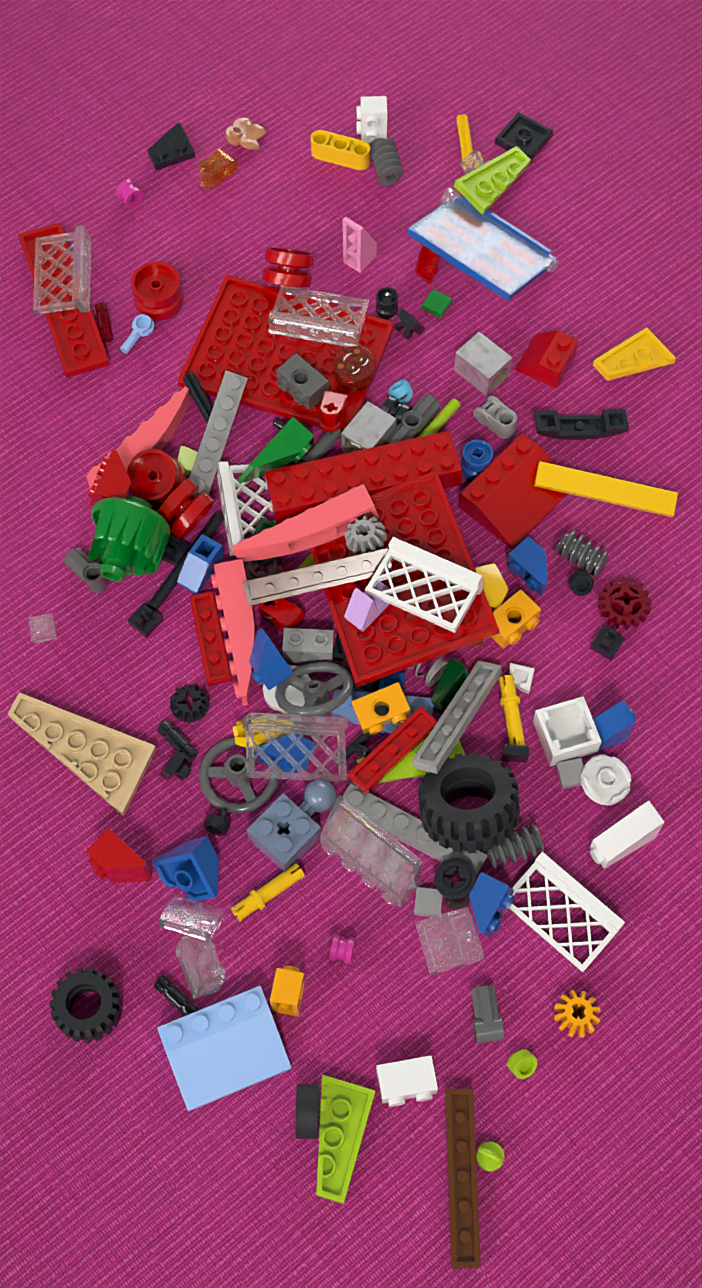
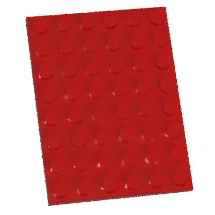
M226 275L177 383L178 386L184 388L186 385L183 382V376L193 372L205 394L217 397L225 371H229L248 378L239 404L288 419L294 417L299 422L319 427V420L322 415L320 412L322 400L312 409L308 410L304 405H299L290 393L282 391L277 385L276 370L293 355L298 354L329 381V390L349 394L347 410L343 415L339 428L343 432L364 405L394 330L395 322ZM359 349L360 353L356 354L354 350ZM353 353L343 362L344 354ZM362 356L364 361V357H366V359H369V362L362 366L365 362H356L355 358ZM341 363L344 365V367L340 369L338 368V364ZM348 364H353V372H355L358 368H360V371L356 374H352L353 372L349 373L348 371L352 370H348L346 366Z
M436 470L370 495L380 518L378 522H381L385 527L387 541L383 542L384 548L388 547L389 550L388 544L395 537L477 573ZM344 536L310 548L315 564L355 554L348 549ZM391 559L393 571L403 568L401 562ZM420 570L408 573L411 582L425 578L424 573ZM405 574L391 578L394 588L408 583ZM372 577L324 588L357 687L500 633L484 590L481 591L480 595H476L455 633L392 604H389L362 632L346 620L344 615L354 589L357 588L364 593ZM388 579L380 581L391 589ZM443 580L430 582L433 592L447 588L446 582ZM428 584L413 588L416 597L430 593ZM410 589L396 593L398 600L403 602L413 599ZM463 589L453 592L455 601L467 599L470 592ZM450 593L436 597L438 607L453 603ZM433 599L418 603L420 609L425 612L436 609ZM455 609L442 612L441 616L443 620L453 623L457 614Z

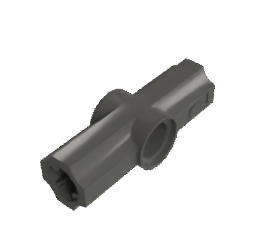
M430 394L424 395L412 410L404 413L402 421L385 440L384 445L417 438L422 429L440 409V404L436 398Z

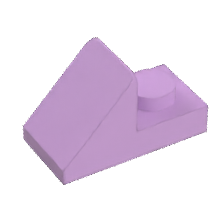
M378 582L374 589L382 592L390 588L382 582ZM355 588L344 617L363 632L383 612L389 603L367 594L366 591L363 593Z

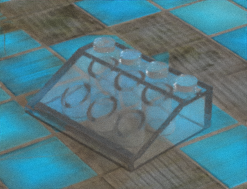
M339 795L320 834L322 849L330 856L335 854L342 860L341 864L348 871L354 872L355 870L362 876L361 880L369 888L373 889L376 887L383 893L381 896L390 905L396 904L401 908L415 892L416 888L420 886L424 862Z

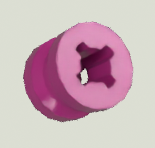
M131 179L121 182L116 190L117 196L124 200L125 205L129 208L137 206L144 196L143 191L136 187V184Z
M334 934L329 960L336 961L339 959L343 960L345 964L350 965L356 938L349 937L345 939L339 934Z

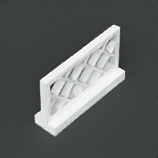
M227 461L218 462L216 476L230 556H236L231 546L243 540L248 532L254 535L256 529L253 526L261 517L265 518L263 515L268 509L272 511L270 502L259 496L264 489L267 490L266 482L260 478L253 479L254 482L261 486L254 493L246 487L250 481L240 484L234 479L233 473H243L250 464L229 466ZM241 491L251 497L246 504L237 499V495ZM254 500L265 506L260 513L249 507ZM245 511L255 517L250 524L244 522L240 517Z
M393 537L388 544L389 550L365 589L366 593L455 633L476 595H480L484 588L483 576ZM391 559H395L402 563L403 568L389 572L387 566ZM420 570L424 573L425 578L411 582L408 573ZM405 574L408 583L394 588L391 578ZM389 580L391 589L382 592L374 589L378 582ZM443 580L446 582L447 588L433 592L430 582ZM428 584L430 593L416 597L413 588ZM408 589L411 590L413 599L404 602L398 600L396 593ZM461 589L470 592L467 599L455 601L453 592ZM450 593L453 603L438 607L436 597ZM433 599L436 609L426 612L420 609L418 603ZM455 609L457 616L453 623L442 619V612Z
M543 852L512 888L514 890L513 896L516 893L527 892L528 907L517 908L512 904L509 909L582 973L625 924L620 917ZM536 870L545 877L546 887L530 888L529 878ZM548 880L553 885H555V887H548ZM526 882V883H527V888L520 889V888L523 886V884ZM546 891L547 906L531 907L530 892ZM549 891H562L565 894L566 905L550 906ZM568 897L576 904H569ZM569 908L583 909L586 912V922L571 923ZM566 909L568 924H552L550 910ZM548 910L549 925H536L532 921V911ZM521 911H529V918ZM589 915L597 922H589ZM601 925L609 932L603 941H591L590 926ZM587 926L588 941L572 942L571 927ZM568 927L569 943H557L553 939L552 928ZM542 929H549L550 936ZM589 945V957L581 964L573 957V946ZM592 945H598V947L592 952ZM570 946V953L563 947Z

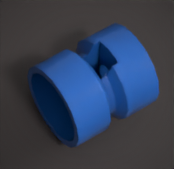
M478 439L472 440L464 446L461 461L462 476L469 482H472L492 463L493 449L490 444Z

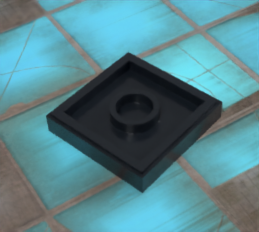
M518 112L495 138V144L507 151L517 146L532 161L552 138L554 131Z

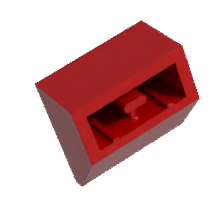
M112 449L110 456L104 455L97 475L100 477H95L88 497L92 498L90 502L92 507L103 498L117 497L125 499L130 487L131 480L118 452Z

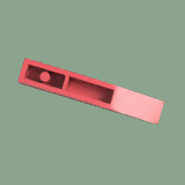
M185 386L182 390L174 393L171 400L164 406H160L150 419L142 422L138 429L131 436H127L122 441V444L115 449L126 471L132 458L139 452L147 449L162 451L180 425L191 402L189 388ZM101 463L98 466H94L86 476L90 489L95 477H100L97 475Z
M363 484L351 488L348 492L337 497L330 498L314 508H309L293 518H288L274 527L264 529L257 535L243 539L231 547L237 559H242L243 562L274 558L307 550L344 536V532L348 531V524H355V518L362 520L364 515L369 519L374 516L377 519L380 518Z
M238 559L214 564L215 574H211L213 589L218 588L220 594L216 595L215 598L218 610L223 609L224 616L220 617L222 632H228L229 638L224 639L227 653H232L233 660L229 661L231 675H237L238 683H233L236 698L241 697L243 706L248 705L253 683L251 672L254 669L249 660L255 642L253 608L252 605L248 606L242 584L243 581L247 580L243 560Z

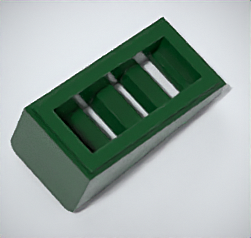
M453 658L449 660L431 699L435 710L440 715L445 712L469 675L466 666Z

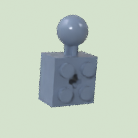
M326 780L312 781L305 788L304 802L299 807L285 794H282L247 829L248 839L282 871L287 870L321 838V827L310 817L315 812H326L334 806L337 798L334 786ZM281 831H289V834L287 835V834L283 833V834L280 835V832H281Z

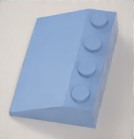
M261 986L157 1027L188 1112L292 1069Z

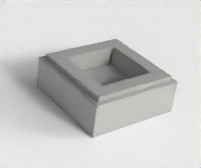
M581 758L556 763L562 789L581 786L580 775L583 769Z
M417 887L414 915L440 918L442 895L437 889Z

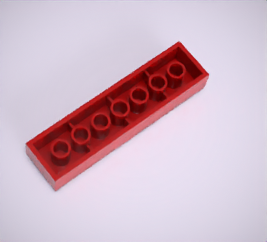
M450 431L264 471L275 522L280 524L288 518H293L309 508H314L330 498L337 497L348 492L351 488L363 484L370 496L436 470L443 489L461 485L462 468Z

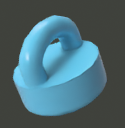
M403 379L393 384L389 388L388 394L398 398L400 403L405 404L412 398L413 390L408 381Z

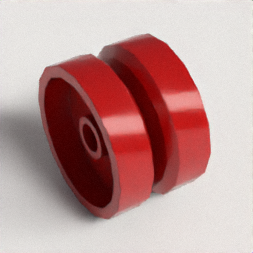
M267 247L265 260L270 264L278 266L263 268L262 280L287 287H310L312 274L299 268L312 267L315 254L294 249Z
M156 261L143 264L135 270L131 278V289L134 295L135 306L140 314H145L153 320H165L179 312L183 304V293L180 276L173 266Z
M147 449L139 452L132 458L127 467V474L131 480L129 488L132 493L156 506H161L167 497L187 479L185 469L181 463L158 449Z
M190 478L183 481L167 497L157 511L168 524L174 521L171 533L181 540L200 523L215 502L207 493L199 494L195 498L199 486Z

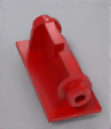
M436 237L434 241L445 247L443 238ZM422 245L415 273L429 284L432 283L433 277L438 273L439 255Z

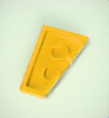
M646 327L595 359L593 366L609 381L673 364L676 357Z

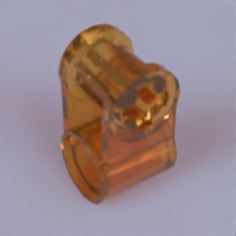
M217 149L212 155L199 163L198 169L201 173L199 178L200 185L205 189L215 188L219 183L235 173L238 161L223 149Z

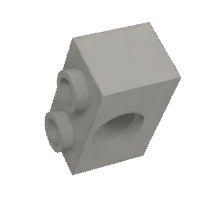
M284 628L282 653L286 663H333L334 630Z

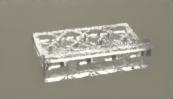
M84 225L76 226L75 232L36 238L33 312L35 315L79 308L81 313L90 312L91 238ZM74 240V243L68 249L62 246L65 242ZM52 244L53 246L46 253L42 250V245ZM60 249L64 253L55 260L51 256ZM68 257H71L73 262L66 268L62 263ZM47 260L53 263L46 270L41 268ZM59 267L63 271L54 278L51 274ZM66 276H72L73 279L66 286L61 283ZM48 278L52 282L44 289L41 287V283ZM57 285L60 286L62 290L56 296L50 294ZM67 293L72 295V301H60ZM46 296L52 299L47 305L40 306V302Z
M281 286L273 311L271 310L269 315V333L358 348L369 300ZM284 294L294 295L296 298L287 301L284 298ZM312 298L316 299L317 302L309 305L306 300ZM336 302L339 306L331 308L328 303ZM301 303L304 306V308H301L296 311L292 307L293 305ZM359 306L362 309L353 312L350 307ZM323 307L326 311L318 315L315 309ZM288 309L290 313H284L280 311ZM345 310L348 315L343 318L336 314ZM309 312L313 317H307V316H301V315H304V314H306V313ZM331 316L335 321L325 320V318ZM354 320L357 325L348 324L347 322Z
M251 712L243 718V729H246L247 778L346 781L345 730L348 728V718ZM254 732H261L269 740L262 748L254 742ZM280 733L286 734L293 741L286 749L275 739ZM304 735H310L317 742L310 751L300 741ZM328 736H337L338 747L334 751L324 743ZM271 743L281 753L274 762L264 752ZM295 744L305 754L299 762L288 753ZM318 746L329 755L322 764L312 754ZM259 755L269 765L265 771H254V760ZM283 756L294 766L289 772H283L276 765ZM307 758L317 766V769L312 774L307 773L300 766ZM331 759L339 766V775L331 774L324 767Z

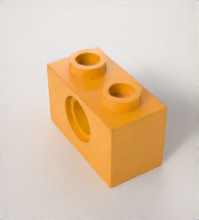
M519 590L493 612L500 633L491 637L503 649L509 644H516L522 637L523 632L527 629L530 631L538 625L541 608L522 590ZM509 619H517L519 623H511Z
M399 682L351 702L363 734L367 732L370 735L376 734L384 729V725L391 722L394 725L402 723L410 715V707ZM379 705H385L388 707L389 712L385 716H379L375 713V708Z
M284 966L283 969H276L270 998L272 1012L299 1017L305 989L304 973L300 972L299 968Z

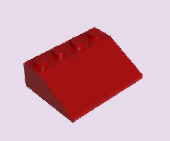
M522 433L460 493L459 508L513 550L568 494L534 486L538 463L541 461L556 464L538 444Z

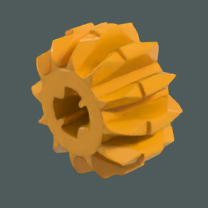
M574 990L570 991L569 998L563 994L560 997L561 1003H556L554 1007L556 1011L560 1012L554 1016V1020L563 1021L559 1026V1030L563 1031L568 1027L570 1029L568 1032L569 1037H573L575 1030H577L580 1038L585 1036V1030L592 1034L595 1030L592 1024L598 1025L600 1023V1019L595 1016L601 1011L600 1007L591 1006L596 1000L594 997H591L588 1001L585 1000V991H582L579 997H577ZM573 1009H575V1012L579 1009L582 1012L581 1017L578 1016L575 1019L572 1016Z

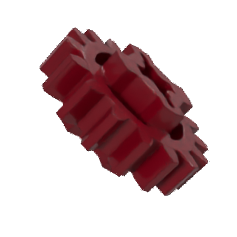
M621 577L620 583L613 579L610 586L605 584L603 592H600L598 608L603 609L600 616L608 617L607 624L615 622L616 629L620 625H624L625 629L628 630L630 624L637 628L640 621L643 623L646 621L647 615L650 614L652 609L649 607L652 599L647 598L649 590L642 591L643 584L634 585V579H631L629 583L625 581L624 577Z

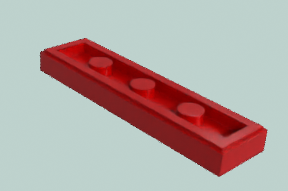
M210 591L190 595L189 598L207 686L232 682L214 593Z
M420 706L347 774L348 778L366 795L429 736L438 721Z

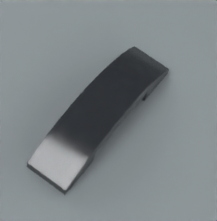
M626 409L603 410L601 415L559 416L558 411L534 412L537 434L565 440H586L615 436L629 431Z

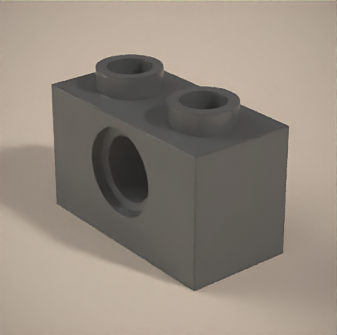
M298 354L293 355L276 370L279 388L284 392L290 393L299 405H304L308 410L312 409L323 399L325 390H329V381Z

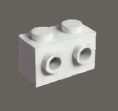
M386 96L361 97V106H356L357 120H361L356 121L357 135L361 134V140L367 143L378 138L387 139Z
M432 1056L376 1065L382 1104L388 1103L389 1107L405 1104V1099L416 1098V1101L420 1102L433 1099L432 1094H437L438 1087Z

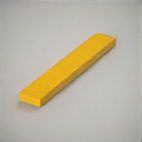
M541 461L538 463L534 483L536 487L668 517L674 516L678 496L677 492Z

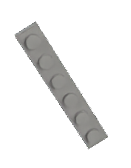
M225 371L189 477L199 486L195 498L202 493L209 495L218 468V462H220L248 379L229 371Z
M478 660L412 760L414 768L435 774L439 772L502 674L500 665Z
M351 783L338 804V808L441 863L450 858L467 860L475 869L476 877L488 855L479 850H476V853H468V851L463 850L459 853L454 852L450 847L446 849L440 846L439 841L434 842L428 836V833L425 832L422 820L370 793L365 795L357 786Z

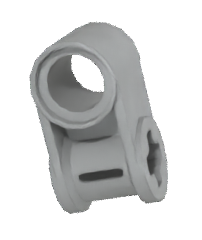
M489 396L485 404L474 409L473 413L477 421L489 428L498 437L509 439L514 436L517 422L516 413L504 405L497 397Z

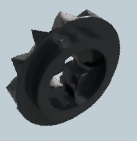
M280 557L246 561L244 563L247 579L280 573L283 567ZM258 562L264 567L268 565V574L263 570L259 571Z
M185 684L181 688H176L174 694L170 696L171 712L178 720L183 722H196L202 719L210 707L208 694L205 689L200 688L197 684ZM187 695H189L193 701L196 700V702H193L192 704V711H190L187 704H183L186 702Z
M447 859L438 866L435 872V886L439 893L448 899L462 900L474 888L476 883L475 869L465 859ZM459 871V876L464 881L457 882L453 889V883L448 878L455 877Z

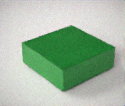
M433 289L423 302L422 310L441 319L452 304V298Z

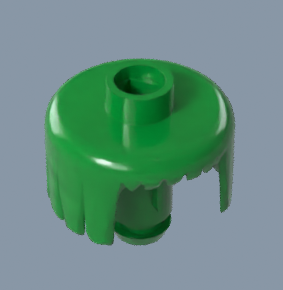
M129 496L125 497V499L111 497L97 501L91 510L93 524H96L89 558L92 561H96L100 554L98 560L100 574L108 580L121 582L127 575L131 574L134 566V576H141L144 571L145 575H149L151 572L152 574L155 573L161 564L170 539L171 530L168 522L153 510L148 502L137 497Z

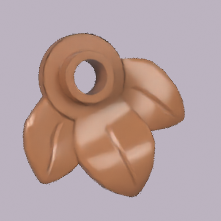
M239 118L234 121L233 126H229L226 129L225 135L228 143L231 145H241L249 150H258L260 147L257 140L264 137L267 132L262 126L252 124L249 118Z

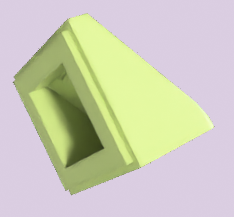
M181 446L178 461L185 469L186 475H190L198 452Z

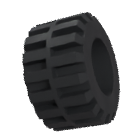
M79 968L76 969V974L74 975L71 972L65 974L67 979L64 981L60 979L56 983L59 987L57 990H52L53 1000L49 1001V1007L52 1009L50 1013L55 1024L68 1038L71 1037L74 1041L79 1042L83 1040L85 1043H91V1039L96 1041L102 1040L101 1036L106 1033L108 1036L112 1033V1026L117 1027L119 1023L117 1018L122 1015L120 1007L122 1005V998L119 995L118 989L109 977H106L101 971L95 972L93 968H88L87 971ZM85 992L98 993L101 996V1006L94 1016L88 1019L73 1017L72 1005L79 995Z

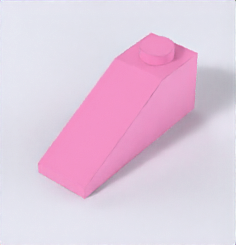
M345 217L343 219V262L361 273L377 256V242L363 227Z

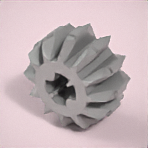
M364 515L362 520L355 518V524H348V531L344 532V537L348 549L353 551L355 555L384 548L383 542L387 541L385 527L381 522H378L375 516L369 519Z

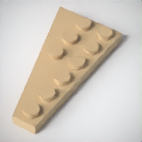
M19 692L8 712V716L124 816L157 750L156 746Z

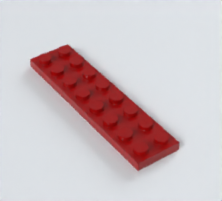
M61 223L18 234L66 378L110 366Z

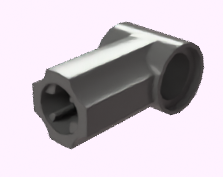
M80 548L71 549L66 554L63 560L64 564L87 585L91 592L100 593L108 587V579L100 574V564L92 561ZM99 576L97 579L91 580L93 577Z
M481 986L471 989L475 1017L473 1019V1029L476 1044L503 1041V1023L501 1016L498 1015L495 988Z

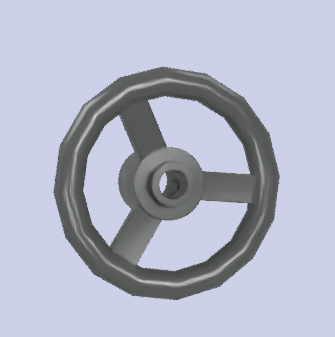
M330 662L309 663L292 670L294 674L277 685L275 699L278 706L288 714L300 717L312 716L319 719L326 717L331 711L346 702L352 694L354 680L350 672L339 664ZM313 672L337 674L336 677L325 683L318 680L306 682L299 678ZM344 684L338 696L330 700V691ZM289 685L302 692L305 702L303 707L293 705L287 701L285 692Z
M233 737L222 740L209 749L201 761L198 778L202 793L212 805L220 810L225 809L229 813L242 814L255 811L270 800L278 787L279 767L268 765L270 772L268 785L258 797H255L249 784L252 778L251 766L258 759L251 754L254 749L261 745L251 748L246 756L237 754L229 757L225 767L210 766L215 758L225 750L243 746L237 745ZM209 778H227L231 785L240 787L246 802L241 804L231 803L218 797L211 788Z

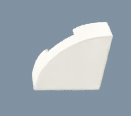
M510 663L509 675L514 676L515 686L520 691L529 694L535 668Z

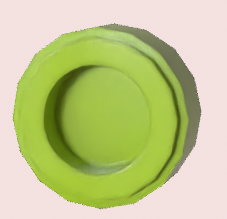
M520 1050L512 1054L506 1062L510 1071L519 1079L530 1077L535 1072L538 1064L536 1057L528 1050Z
M485 1142L478 1148L476 1153L478 1166L487 1172L498 1170L505 1158L501 1146L494 1142Z

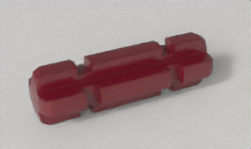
M105 302L96 303L95 310L100 337L103 343L111 342L113 336L107 304Z

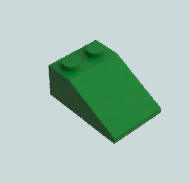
M292 417L237 481L241 484L264 476V471L287 467L291 462L296 464L312 446L309 441L314 435Z

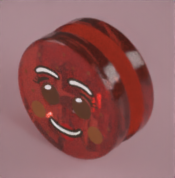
M348 346L336 354L333 362L334 378L339 386L349 391H360L373 383L376 377V359L371 351L361 346Z

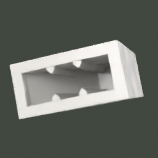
M647 801L596 837L590 845V855L597 864H601L606 869L655 839L664 821L650 801Z

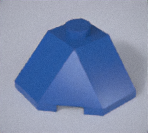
M260 628L257 631L249 660L254 669L251 675L258 685L264 683L267 689L271 690L294 673L265 631Z
M207 836L186 841L152 861L164 885L171 889L174 887L181 889L187 893L186 897L194 902L215 898L218 895L219 858Z

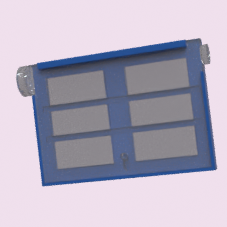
M453 187L445 191L440 200L439 208L409 227L407 235L456 266L457 270H462L507 301L546 271L552 273L559 263L557 258L551 255L552 250L492 211L487 210L482 215L465 197L460 196Z

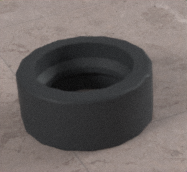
M297 1084L296 1139H318L319 1085Z

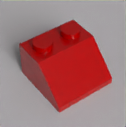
M559 330L536 334L515 371L557 388L576 355L579 339Z
M109 828L86 850L89 857L87 862L92 867L91 870L101 880L106 877L111 883L145 882L152 878L147 863Z

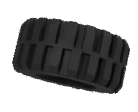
M462 753L456 754L454 758L450 759L448 757L437 774L427 772L421 780L422 783L418 789V800L422 826L434 842L439 841V845L446 849L450 847L454 852L459 853L462 850L468 851V853H476V850L481 849L484 852L490 850L494 844L498 846L503 843L504 837H510L514 832V828L518 825L520 814L518 783L511 770L507 767L505 768V765L497 759L493 761L492 757L487 755L481 757L477 753H470L466 756H463ZM465 796H477L489 801L479 808L469 810L458 809L449 805L454 800Z

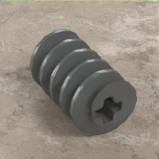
M374 139L369 145L378 182L384 187L391 186L404 174L396 143L393 139Z
M574 529L560 540L555 553L558 554L562 551L561 557L563 559L570 556L569 562L571 564L578 561L577 567L579 569H583L586 566L585 571L588 574L594 572L593 577L596 579L608 562L609 551L606 550L600 554V545L592 549V540L584 544L585 535H581L576 539L577 530Z
M531 824L529 830L525 827H520L519 833L514 830L510 837H504L503 843L498 846L492 845L491 849L487 850L491 865L494 869H497V860H500L504 866H507V858L510 857L515 864L517 863V855H521L523 860L526 861L527 852H530L534 858H537V850L540 849L544 852L538 828L535 824Z

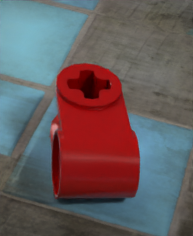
M331 390L324 391L320 405L322 415L319 420V427L321 430L335 432L340 428L343 415L347 410L349 394Z
M284 598L259 604L260 616L276 626L282 633H284V628H296L305 617V613L297 605L290 603Z

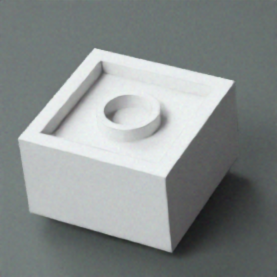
M584 696L535 711L533 724L550 767L556 765L557 762L578 759L598 752L602 741Z

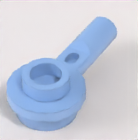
M145 314L135 317L132 323L133 331L120 347L123 353L127 354L141 336H148L153 332L155 326L153 319Z

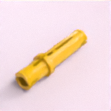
M505 675V680L501 676L498 678L502 696L500 705L504 707L510 745L526 746L518 706L520 704V697L516 694L514 676Z
M294 863L293 866L257 891H250L248 897L232 906L230 909L234 916H237L236 919L241 922L257 909L262 910L268 901L301 878L303 879L305 875L301 868L298 869L299 865Z

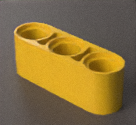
M317 130L311 134V154L314 158L356 170H365L369 167L370 145L367 142L324 130Z

